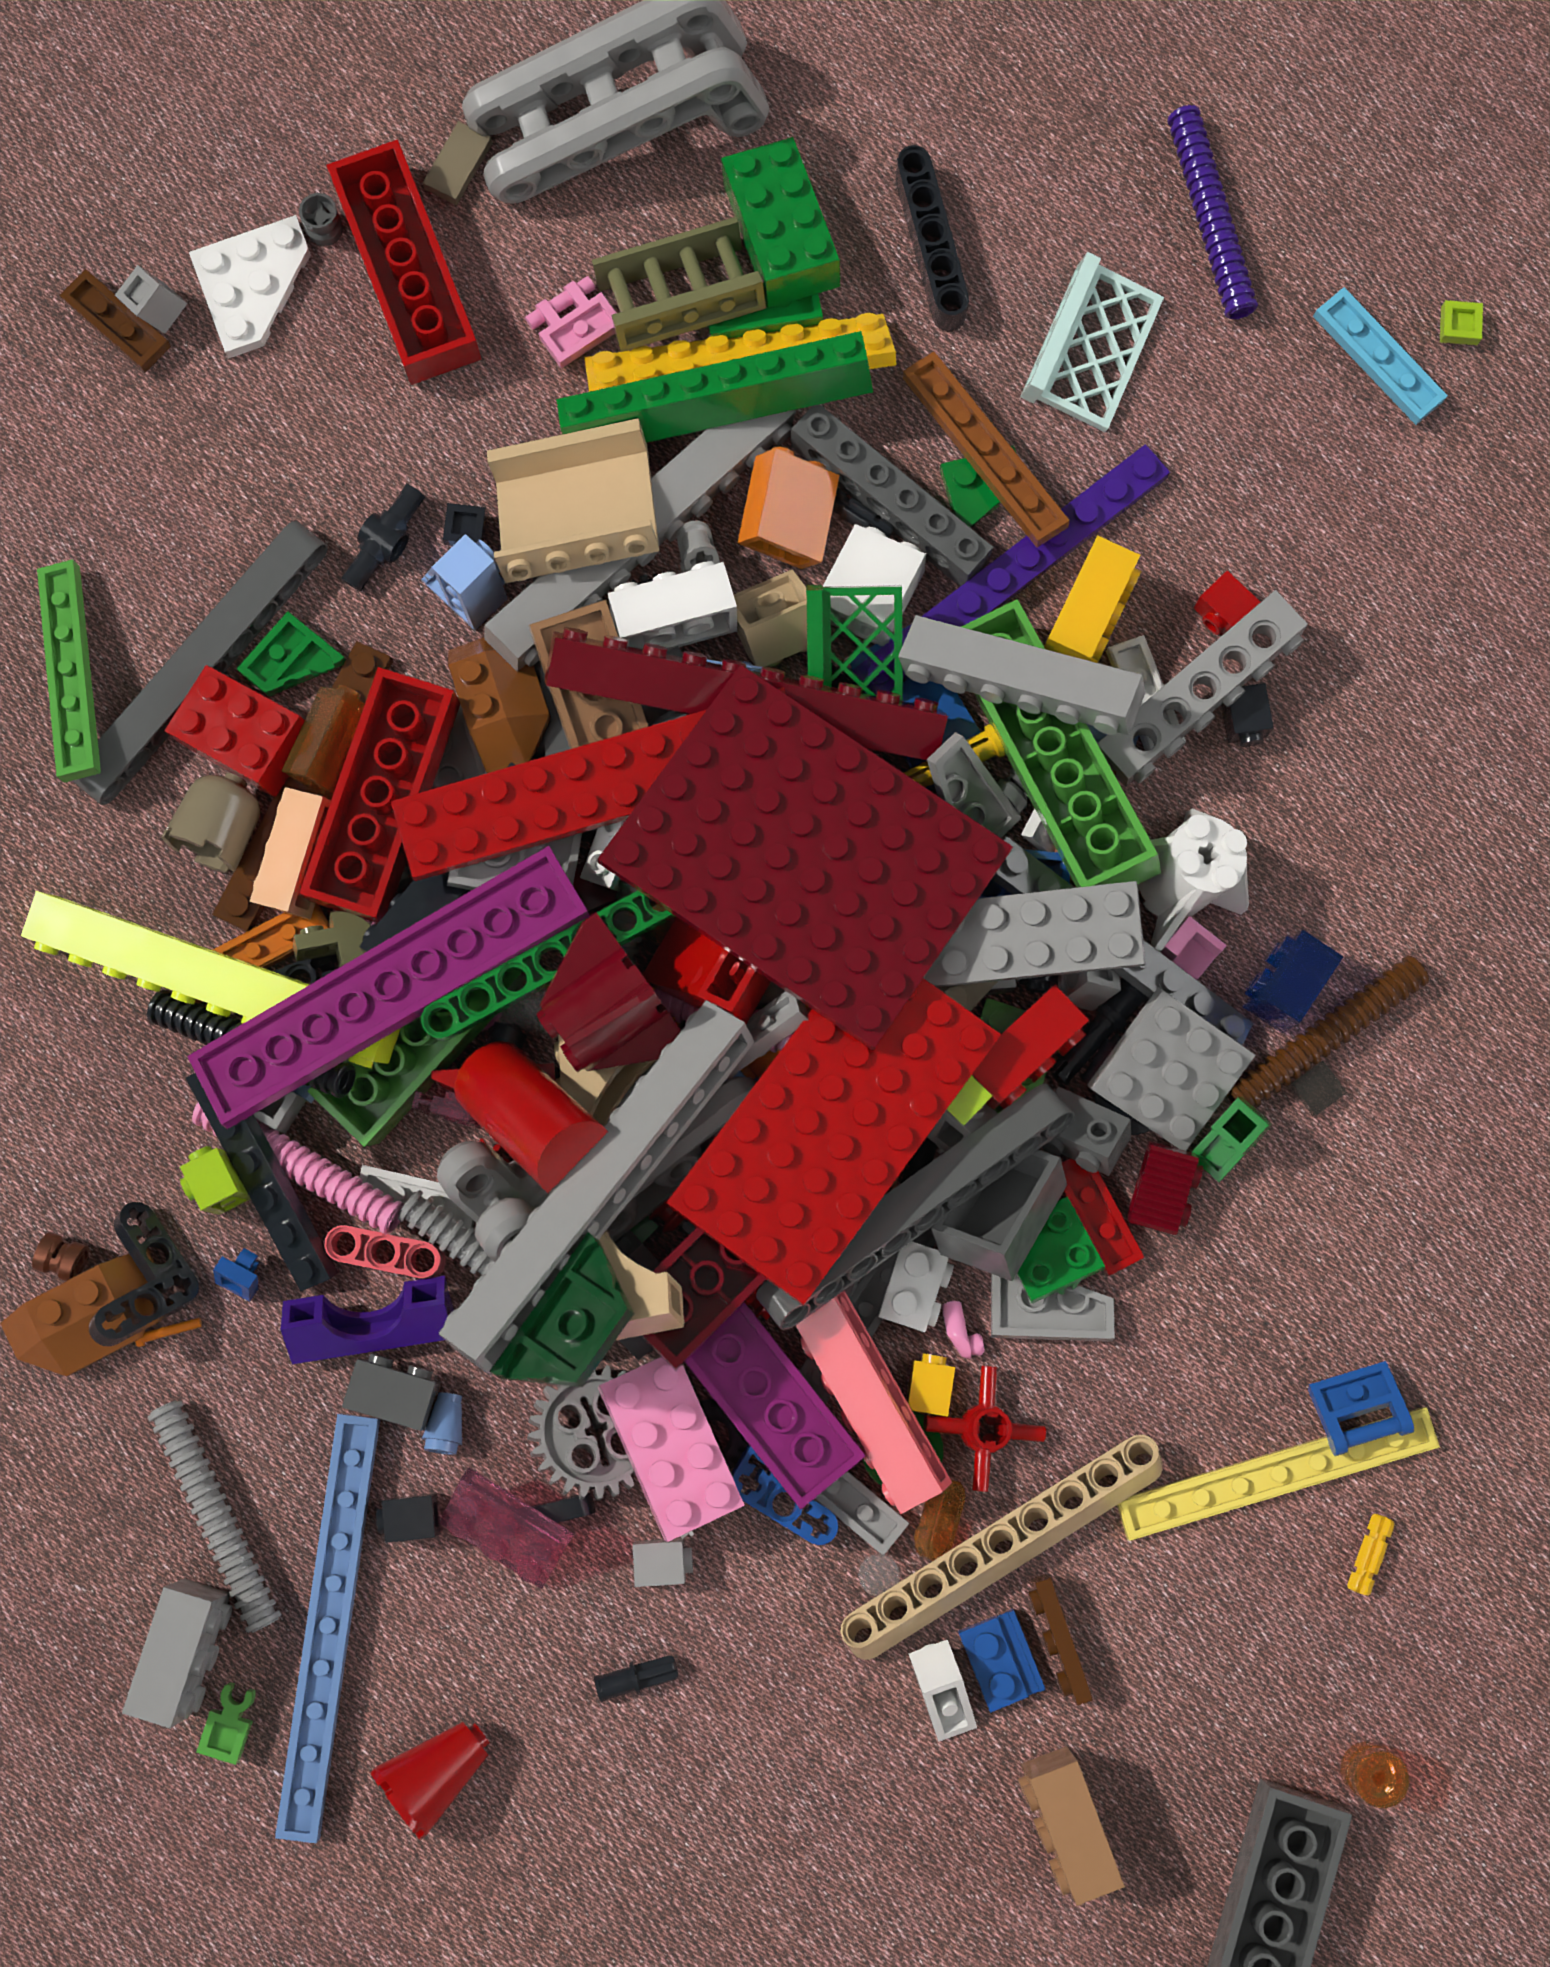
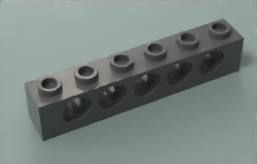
M820 404L812 406L792 427V449L807 461L820 462L826 466V470L840 475L838 487L878 514L877 518L879 520L884 518L894 526L893 532L905 542L917 546L921 552L926 554V559L958 586L961 587L989 563L993 550L992 545Z

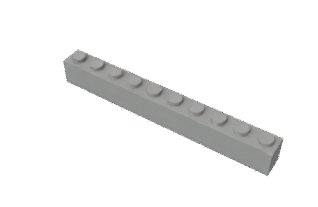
M791 410L707 429L651 478L659 546L666 539L669 542L675 540L679 528L693 515L697 518L702 516L712 505V498L720 491L723 493L729 492L739 481V474L747 467L753 469L755 456L766 452L774 443L778 446L783 444L791 435L796 411ZM658 552L539 576L484 625V640L517 672L526 664L529 667L533 666L540 659L528 626L529 624L603 601L602 596L611 588L614 590L617 586L626 583L631 576L629 572L638 564L641 566L647 565Z
M707 1000L698 1011L689 1016L680 1034L672 1043L664 1047L659 1060L647 1075L642 1076L636 1082L633 1092L622 1106L616 1108L611 1113L605 1125L609 1132L554 1187V1190L544 1203L532 1211L527 1224L514 1240L509 1241L503 1247L498 1260L486 1274L482 1275L475 1282L470 1295L459 1308L449 1314L445 1321V1326L439 1334L453 1349L487 1374L492 1375L489 1372L587 1232L591 1233L598 1240L753 1046L755 1041L745 1022Z

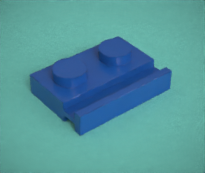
M1013 1609L958 1631L990 1713L1025 1699L1031 1694L1046 1690Z

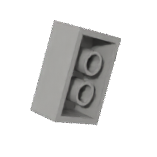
M185 1578L163 1587L122 1714L172 1728L184 1719H187L192 1714V1711L198 1712L206 1692V1688L201 1686L206 1670H212L219 1653V1646L214 1645L219 1629L224 1630L231 1617L233 1606L228 1605L229 1592Z

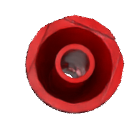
M461 1722L385 1761L369 1773L376 1784L384 1790L386 1798L407 1826L421 1841L431 1831L488 1757L484 1748L490 1742L475 1723L468 1728L464 1722Z

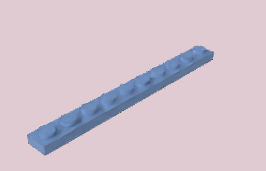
M337 1414L277 1820L276 1839L316 1844L320 1840L380 1425L379 1418Z

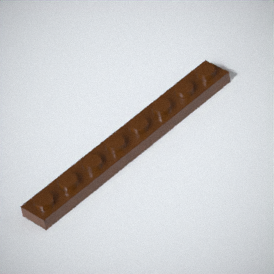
M355 642L311 726L317 731L276 798L274 797L212 913L215 918L244 932L254 928L265 906L250 902L253 885L261 867L265 846L270 838L277 815V807L282 799L285 787L323 797L353 739L350 729L358 726L377 668L389 670L393 663L391 656L361 642Z

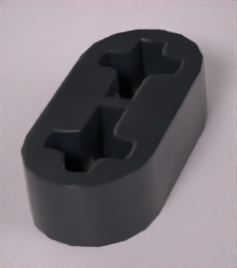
M588 1492L583 1500L579 1499V1495H574L515 1510L520 1531L596 1513L592 1492Z

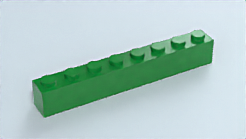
M862 331L563 397L556 399L562 435L639 418L647 443L873 393L863 335Z

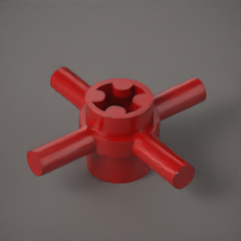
M981 1366L979 1403L969 1408L962 1418L925 1415L923 1422L924 1431L961 1435L965 1445L972 1451H975L973 1491L988 1492L991 1453L1004 1447L1010 1439L1044 1442L1046 1438L1045 1426L1011 1423L1009 1417L995 1406L997 1367ZM981 1417H984L987 1425H994V1433H986L983 1436V1440H980L977 1435L980 1433L981 1423L978 1421Z

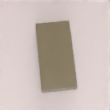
M458 121L423 181L424 189L458 205L493 144L491 137L488 135L482 136L471 130L468 125Z

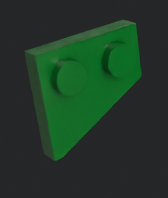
M1012 445L1011 448H1012V449L1015 451V453H1016L1015 446ZM966 458L940 465V473L952 513L967 526L973 527L985 515H990L999 507L1001 502Z
M287 611L239 665L237 670L264 694L271 697L343 666L346 659Z

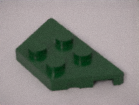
M587 1232L489 1372L503 1380L583 1387L634 1315L600 1241L595 1236Z

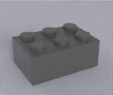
M1040 1150L1035 1151L933 1225L931 1229L940 1255L1013 1281L1067 1186L1061 1158Z

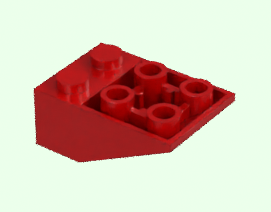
M678 917L675 918L642 974L651 987L698 1009L707 1000L745 1022V1024L748 1023L771 983L769 979Z

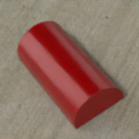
M493 1042L479 1048L466 1059L457 1074L455 1095L460 1106L547 1193L609 1132L525 1052L513 1043Z

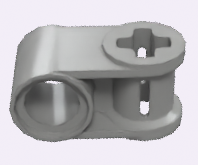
M690 521L679 528L677 542L681 557L680 567L682 573L691 571L693 566L702 562L712 561L714 564L721 563L713 544L711 530L705 522Z

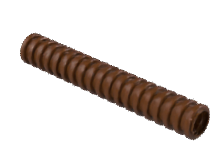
M1409 955L1403 957L1402 963L1397 962L1392 965V970L1387 969L1383 972V978L1379 976L1374 978L1373 985L1368 983L1363 986V992L1358 990L1353 994L1354 999L1347 998L1344 1000V1006L1337 1005L1334 1008V1013L1328 1012L1324 1015V1020L1318 1019L1315 1021L1314 1028L1311 1026L1304 1029V1035L1299 1033L1294 1037V1042L1290 1040L1286 1042L1285 1049L1278 1048L1275 1050V1056L1268 1055L1265 1058V1063H1257L1255 1071L1249 1069L1245 1072V1078L1240 1076L1227 1094L1230 1102L1233 1103L1238 1097L1242 1096L1253 1107L1258 1108L1261 1106V1100L1267 1101L1271 1098L1272 1092L1276 1094L1280 1092L1281 1085L1288 1086L1291 1084V1078L1298 1079L1301 1076V1071L1307 1072L1311 1069V1064L1317 1065L1320 1063L1321 1056L1326 1058L1331 1055V1049L1338 1050L1341 1047L1340 1042H1349L1351 1040L1350 1035L1357 1036L1360 1033V1028H1368L1370 1021L1376 1022L1380 1019V1014H1387L1390 1012V1007L1395 1008L1400 1004V1000L1408 999L1409 992L1414 994L1419 991V985H1427L1429 983V976L1424 966L1415 957Z

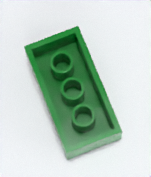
M787 138L722 157L724 188L734 216L737 217L739 222V229L754 271H759L763 281L764 296L768 308L840 287V259L794 138Z

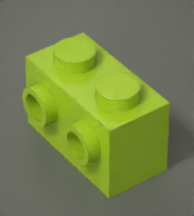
M211 1146L198 1149L188 1156L189 1162L180 1166L184 1175L180 1179L182 1189L190 1201L196 1200L200 1211L221 1215L250 1200L227 1154L222 1149H212Z

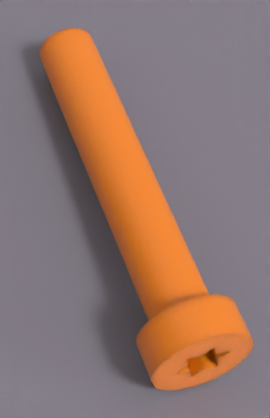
M198 1317L144 1332L143 1337L135 1341L136 1346L142 1347L145 1346V1342L202 1327L201 1319Z

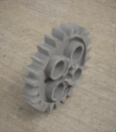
M606 1365L601 1375H596L594 1371L583 1387L557 1385L558 1390H555L550 1386H546L543 1393L549 1401L536 1400L533 1405L542 1415L530 1416L528 1421L533 1426L539 1427L537 1431H533L527 1436V1440L539 1442V1446L530 1453L531 1457L543 1456L544 1458L538 1471L543 1472L551 1469L554 1472L549 1481L550 1485H553L560 1479L565 1481L563 1487V1494L565 1495L573 1486L578 1487V1495L581 1500L585 1498L589 1489H593L595 1499L599 1501L603 1497L604 1488H607L614 1498L619 1495L618 1483L621 1482L628 1490L634 1486L631 1474L635 1476L636 1474L627 1454H617L611 1447V1437L618 1435L610 1415H604L597 1407V1400L602 1397L598 1386L614 1379L610 1377L611 1371L608 1365ZM622 1371V1372L619 1373L618 1376L623 1375V1374H625L626 1372H625V1371ZM581 1398H586L588 1401L594 1428H602L604 1431L599 1437V1444L605 1457L608 1459V1467H604L601 1463L596 1438L594 1436L587 1437L585 1434L590 1427V1420L584 1407L581 1405ZM571 1410L576 1413L579 1419L578 1427L574 1429L564 1428L558 1420L559 1412ZM580 1448L587 1450L592 1457L591 1466L584 1469L577 1467L571 1457L573 1450Z

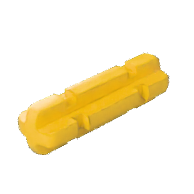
M1379 1514L1371 1516L1367 1527L1370 1533L1369 1535H1364L1354 1564L1357 1570L1356 1572H1351L1347 1584L1350 1590L1364 1596L1371 1594L1375 1583L1372 1577L1374 1574L1378 1575L1388 1543L1385 1542L1386 1537H1391L1395 1526L1393 1520Z

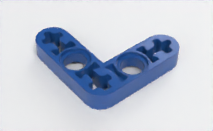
M748 1444L731 1472L742 1500L810 1543L825 1545L831 1542L837 1534L838 1521L829 1509L814 1500L809 1502V1507L804 1512L816 1519H819L824 1514L826 1516L824 1524L828 1526V1529L825 1533L818 1531L814 1536L811 1535L813 1531L812 1526L800 1518L797 1527L792 1525L803 1510V1508L800 1510L796 1503L793 1510L787 1515L780 1516L774 1512L772 1505L774 1497L781 1492H786V1490L770 1470L767 1474L761 1468L758 1470L754 1480L759 1485L755 1491L748 1489L745 1493L741 1492L743 1484L738 1481L739 1477L742 1474L749 1476L756 1466L748 1462L751 1455L764 1464L750 1444Z

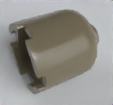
M226 773L224 777L204 775L196 779L188 789L166 827L162 839L177 852L183 846L197 854L194 862L223 873H227L229 869L235 872L258 823L261 813L259 803L255 796L246 788L248 783L239 776L231 773Z

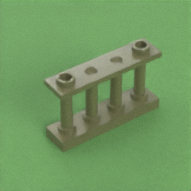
M737 217L591 260L599 292L612 288L620 310L619 313L612 314L611 316L621 352L766 309L763 281L759 271L744 275L735 251L742 249ZM720 256L729 280L708 286L699 262ZM684 267L693 290L671 297L663 273ZM648 278L657 301L635 308L627 284Z

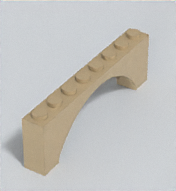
M558 1035L559 1041L554 1044L555 1057L560 1065V1078H557L556 1082L604 1127L609 1116L617 1108L626 1092L656 1061L586 1071L584 1068L577 1073L560 1048L565 1043L560 1035ZM606 1230L599 1241L634 1312V1315L616 1340L684 1327L682 1287L668 1272L656 1274L625 1256Z

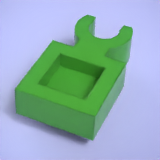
M230 1682L225 1685L220 1695L221 1704L224 1707L223 1711L217 1709L210 1710L196 1753L236 1765L240 1762L253 1722L252 1720L242 1718L243 1711L253 1704L256 1692L250 1688L245 1694L244 1701L238 1703L232 1698L235 1683Z

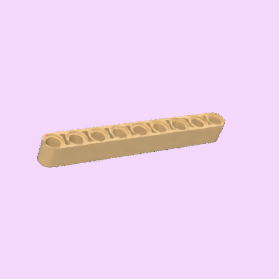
M1135 1435L1115 1446L851 1612L844 1618L841 1624L840 1633L842 1639L852 1653L863 1660H870L887 1651L1156 1481L1163 1470V1463L1156 1442L1146 1435ZM1148 1454L1152 1456L1151 1461L1145 1465L1133 1463V1459L1137 1455ZM1113 1475L1118 1478L1113 1486L1101 1487L1098 1485L1099 1480L1104 1476ZM1079 1497L1083 1499L1078 1508L1066 1509L1063 1507L1069 1498ZM1036 1519L1048 1520L1046 1527L1040 1531H1031L1029 1526ZM1004 1540L1013 1542L1008 1552L1003 1554L994 1552L999 1542ZM969 1562L978 1564L973 1574L968 1576L959 1574L964 1564ZM934 1584L942 1585V1590L938 1596L934 1598L924 1597L925 1591L929 1586ZM899 1606L907 1607V1612L901 1619H889L894 1608ZM864 1628L872 1629L871 1635L866 1641L862 1643L854 1642L858 1631Z

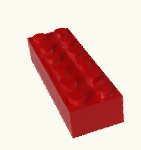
M398 139L327 164L326 166L410 385L482 360L473 330Z
M377 668L299 892L309 902L341 912L352 913L379 923L388 912V906L396 894L407 862L391 801L432 789L460 707L459 698L454 690L387 669Z

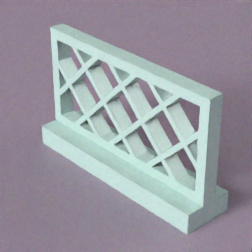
M1087 252L1074 271L1020 397L1033 404L1038 399L1086 424L1106 432L1164 297L1099 265L1101 258ZM1099 279L1113 286L1116 294L1115 298L1103 302L1100 301L1095 288ZM1139 298L1151 304L1147 315L1134 319L1128 300ZM1091 299L1093 305L1087 307L1089 300ZM1120 304L1126 322L1111 327L1104 308ZM1096 311L1103 330L1087 335L1081 319L1083 315ZM1143 323V325H1142V327H1141V329H1140V331H1139L1137 325ZM1129 328L1135 342L1134 346L1120 352L1113 333ZM1077 332L1079 338L1073 340L1074 335ZM1105 336L1112 355L1096 360L1089 341ZM1082 344L1089 363L1072 368L1067 351L1071 347ZM1129 356V357H1128V360H1127V362H1126V364H1125L1123 358ZM1115 361L1121 375L1120 379L1106 385L1099 366ZM1061 365H1063L1065 371L1058 373ZM1091 369L1098 388L1082 393L1075 374ZM1067 377L1074 396L1063 399L1050 392L1055 381ZM1115 389L1111 397L1109 391ZM1098 394L1102 395L1107 408L1103 418L1089 411L1085 399Z

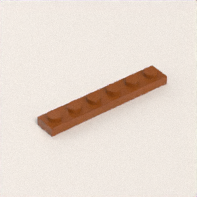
M935 351L903 370V380L1036 548L1069 527L1070 520Z

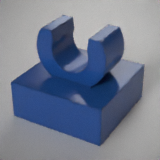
M244 1248L238 1255L235 1263L222 1256L213 1269L215 1283L250 1302L259 1289L258 1276L254 1274L259 1265V1262L256 1261L258 1255Z

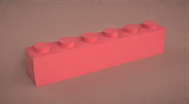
M844 1290L798 1323L796 1327L802 1336L800 1341L804 1352L810 1359H815L822 1372L821 1381L824 1388L830 1395H835L842 1408L841 1417L844 1424L851 1432L856 1433L861 1442V1451L865 1454V1462L870 1468L876 1469L883 1482L882 1491L885 1498L892 1506L896 1505L899 1513L902 1514L942 1493L952 1481Z

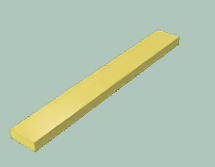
M1421 1407L1409 1411L1414 1424L1413 1433L1404 1436L1396 1433L1348 1448V1453L1339 1456L1333 1455L1327 1436L1136 1493L1117 1505L1127 1540L1138 1539L1439 1448L1440 1445L1427 1407Z

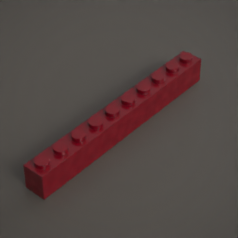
M565 627L563 633L553 632L545 683L546 686L693 714L707 710L740 664L745 668L746 664L729 659H723L722 665L706 662L707 656L689 651H684L683 657L667 654L668 648L644 643L643 649L627 646L628 640L605 635L603 641L587 638L588 632ZM762 667L761 673L751 671L777 689L784 687L787 696L867 749L927 760L942 744L948 715L938 708V702L924 698H915V703L900 701L901 695L884 690H878L876 696L862 693V687L843 682L839 683L838 688L824 686L823 679L809 675H801L800 680L785 678L784 671L769 667Z

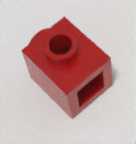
M1227 570L1199 597L1193 609L1203 617L1202 621L1209 631L1222 636L1261 602Z

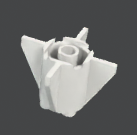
M1192 808L1186 813L1183 824L1164 838L1151 840L1159 856L1161 874L1138 884V891H1141L1142 897L1146 900L1143 903L1145 907L1158 916L1150 944L1159 952L1163 950L1186 917L1193 916L1210 903L1240 915L1248 910L1247 852L1245 849L1247 839L1243 832L1234 829L1221 819Z

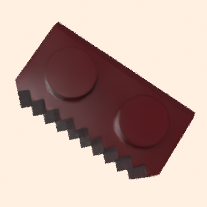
M1148 1141L1126 1216L1128 1221L1177 1236L1179 1226L1186 1227L1190 1218L1192 1205L1187 1203L1190 1188L1197 1189L1201 1180L1203 1166L1198 1165V1156L1192 1152Z

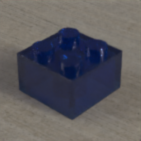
M1301 930L1294 937L1286 935L1282 942H1278L1267 956L1265 962L1270 964L1269 968L1265 967L1260 975L1256 974L1245 989L1244 994L1249 998L1243 1005V1008L1280 1033L1286 1032L1302 1021L1344 956L1305 930Z

